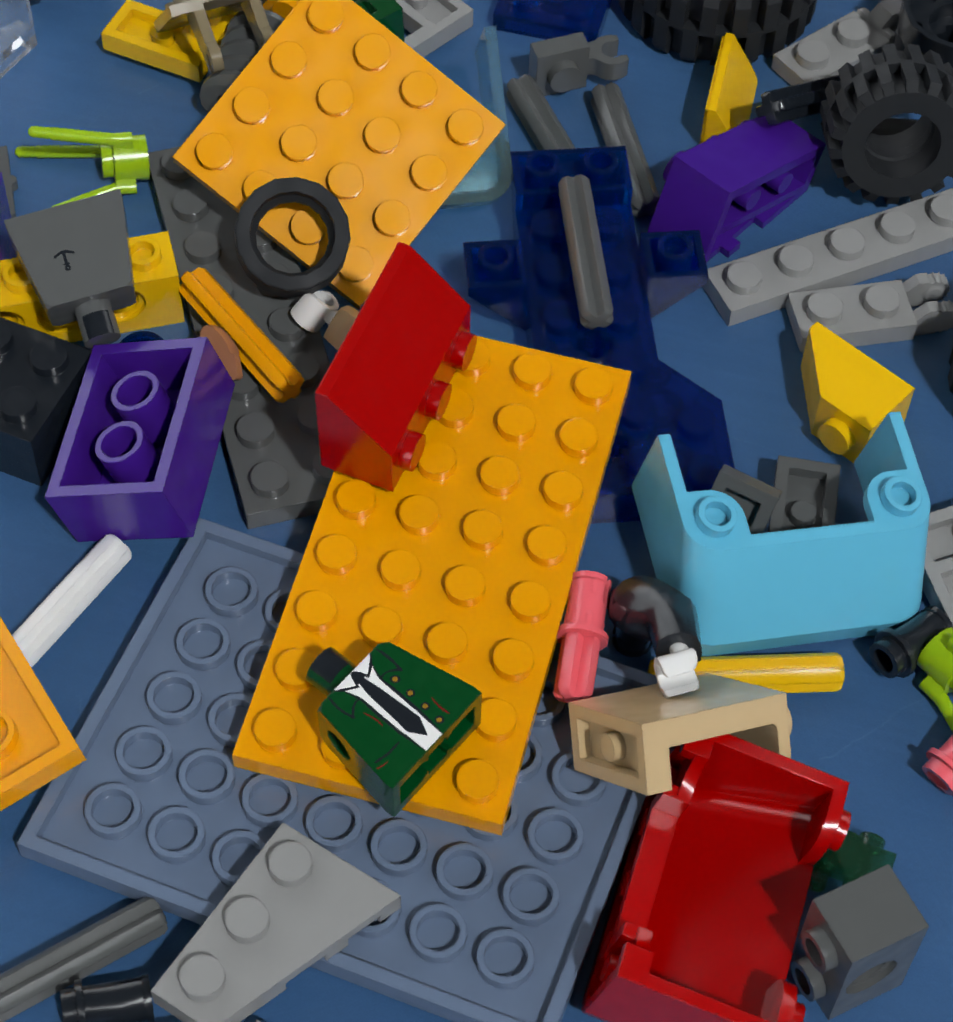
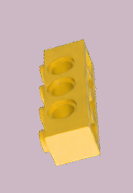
M168 231L130 237L129 243L136 303L114 310L120 334L185 322L182 296L179 293V289H181L179 274ZM17 257L0 260V317L71 343L83 341L77 321L60 326H52Z

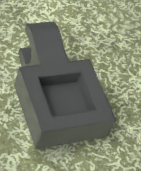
M583 32L530 43L528 75L534 78L543 95L547 96L586 87L587 75H596L605 80L621 79L627 75L629 58L627 54L617 56L619 43L617 35H605L594 41L587 42Z

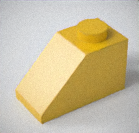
M819 322L814 323L809 328L801 362V372L811 434L820 439L828 450L842 455L854 463L889 412L900 411L905 422L915 388Z

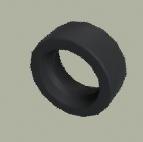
M300 177L274 179L255 189L241 206L234 228L237 259L248 278L264 291L286 298L299 297L307 293L313 294L328 286L343 268L351 240L348 216L337 197L321 184ZM295 202L309 206L321 216L327 227L328 245L325 255L317 265L304 272L286 273L276 270L264 261L257 248L256 232L260 220L268 210L280 204Z

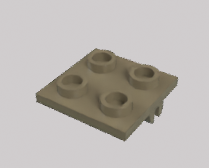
M173 0L164 5V12L154 22L157 33L190 25L210 74L218 73L225 69L220 47L215 40L209 22L210 19L243 10L260 49L274 33L263 8V4L267 0Z

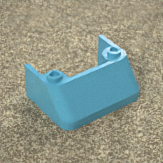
M900 411L889 412L854 461L864 493L863 506L868 521L751 534L742 507L731 496L715 490L687 492L671 435H657L631 487L656 578L690 598L696 608L702 656H715L874 636L886 628L895 630L916 615L922 598L930 517V498Z

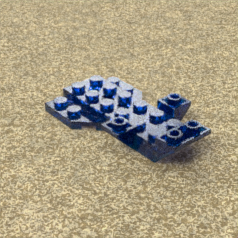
M625 146L510 152L513 240L463 242L468 296L525 330L528 348L632 371L629 391L591 524L641 521L631 485L657 435H671L686 491L711 490L724 464L735 469L722 400L658 359L651 320L708 282L709 274L700 230L641 233L638 247L631 207L633 186ZM579 174L585 175L590 180L613 305V322L606 328L596 327L592 330L586 329L580 321L559 199V181L565 176L574 177Z

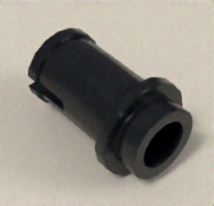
M927 606L918 615L895 630L886 628L878 632L874 637V643L869 648L870 659L874 667L887 678H894L896 676L905 678L914 673L918 657L924 647L941 631L952 628L953 624L941 609L936 606Z
M148 973L141 974L139 977L86 986L82 985L81 979L74 980V988L60 990L63 1022L155 1021Z

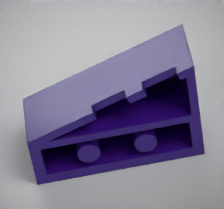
M756 117L751 120H745L737 127L718 136L713 135L705 142L686 151H679L670 159L664 169L663 180L665 184L641 252L694 288L702 281L705 266L710 259L719 252L729 258L740 248L741 242L735 239L753 223L763 229L807 191L826 144L792 121L770 126L766 117Z

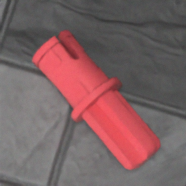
M581 570L573 573L564 622L559 625L557 641L561 644L553 694L560 702L568 703L593 696L599 652L608 645L609 636L604 631V622L609 594L612 588V581L607 580L608 576L599 572Z

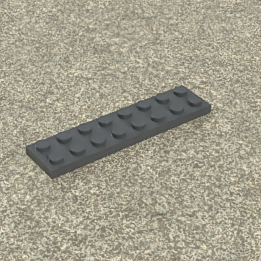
M180 147L149 152L150 179L164 229L169 233L180 285L182 284L181 277L186 271L192 272L198 267L207 269L304 377V382L300 387L302 392L295 399L290 398L284 403L275 401L242 363V379L233 380L235 387L221 435L247 529L316 515L320 511L334 470L321 465L315 391L330 366L320 330L316 333L307 331L292 317L291 309L302 296L286 298L264 291L248 278L237 259L234 228L238 213L173 162L172 157ZM257 229V248L264 261L279 271L286 273L301 272L298 261ZM184 298L194 338L200 336L202 327L208 324Z

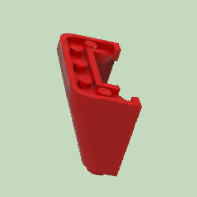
M730 734L670 747L672 790L650 795L646 800L623 862L584 993L582 1013L604 1022H803L805 1005L797 1002V987L795 984L786 981L813 867L822 858L827 849L836 852L841 847L849 830L851 812L843 808L850 782Z

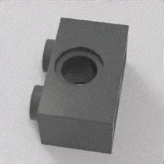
M889 864L813 899L791 958V971L802 995L810 1002L816 1000L828 1020L900 986L929 928V925Z

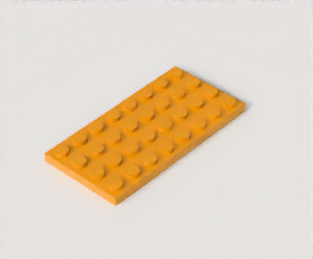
M477 336L476 348L469 366L465 371L456 369L449 383L452 385V391L442 418L439 421L430 419L423 433L426 436V442L417 467L413 472L403 471L393 492L334 470L232 753L234 767L379 804L331 751L320 736L317 710L327 696L306 680V675L317 656L329 647H333L358 666L379 643L390 642L482 692L481 724L402 810L502 836L557 644L559 625L563 623L573 573L578 570L629 391L632 371Z

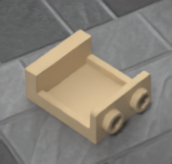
M705 673L696 675L699 681V688L697 690L670 698H665L658 684L568 702L574 770L650 796L672 790L669 747L730 734L791 759L790 734L792 732V717L787 707L786 692Z

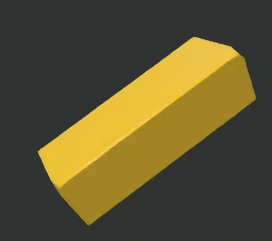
M726 33L725 36H722L705 107L700 144L711 136H718L737 127L743 121L750 119L758 83L757 76L735 35L731 33Z

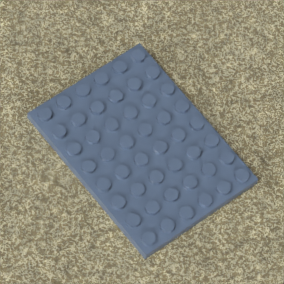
M199 518L194 536L189 537L75 739L86 760L51 781L17 842L20 855L135 900L146 896L153 898L158 902L163 911L203 925L280 825L285 823L401 895L400 909L382 922H379L378 919L374 920L348 939V946L327 961L322 957L310 967L453 1022H561L648 798L647 795L574 770L568 703L558 701L553 694L561 644L557 642L502 836L401 810L393 818L377 803L234 767L232 753L304 554ZM599 656L592 697L658 683L656 676Z

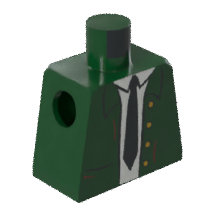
M390 642L379 643L358 666L333 647H329L317 656L306 675V680L327 696L317 710L320 736L380 806L393 818L481 724L482 692Z

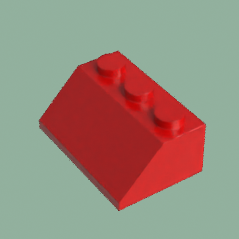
M401 242L397 243L315 391L321 465L392 492L403 471L413 472L417 467L426 442V436L423 433L430 419L439 421L442 418L451 396L452 385L449 383L456 369L461 371L467 369L477 344V335L470 333L471 306L410 245Z

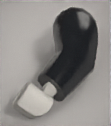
M641 575L621 581L610 593L607 604L609 618L614 624L612 643L616 650L624 656L640 657L646 654L653 646L656 655L654 659L655 676L660 691L665 698L697 690L699 688V681L694 669L697 663L701 661L702 647L697 611L691 599L669 584L654 577Z

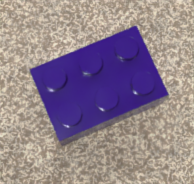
M207 337L93 346L44 497L77 542L100 541V539H103L108 534H113L120 540L186 538L194 536L235 387L234 381Z

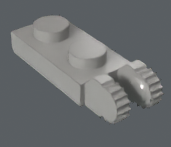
M940 272L915 274L903 283L902 280L788 293L785 304L799 351H802V353H804L809 328L816 322H819L854 347L913 340L914 336L933 334L936 331L941 333L944 330L948 331V329L953 328V302L943 300L945 296H948L947 293L950 292V285L947 277L944 274H940ZM919 306L915 310H912V307Z

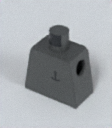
M120 189L4 220L13 250L52 326H60L77 321L84 346L87 348H93L94 345L111 344L120 339L121 334L114 310L136 303L127 218Z

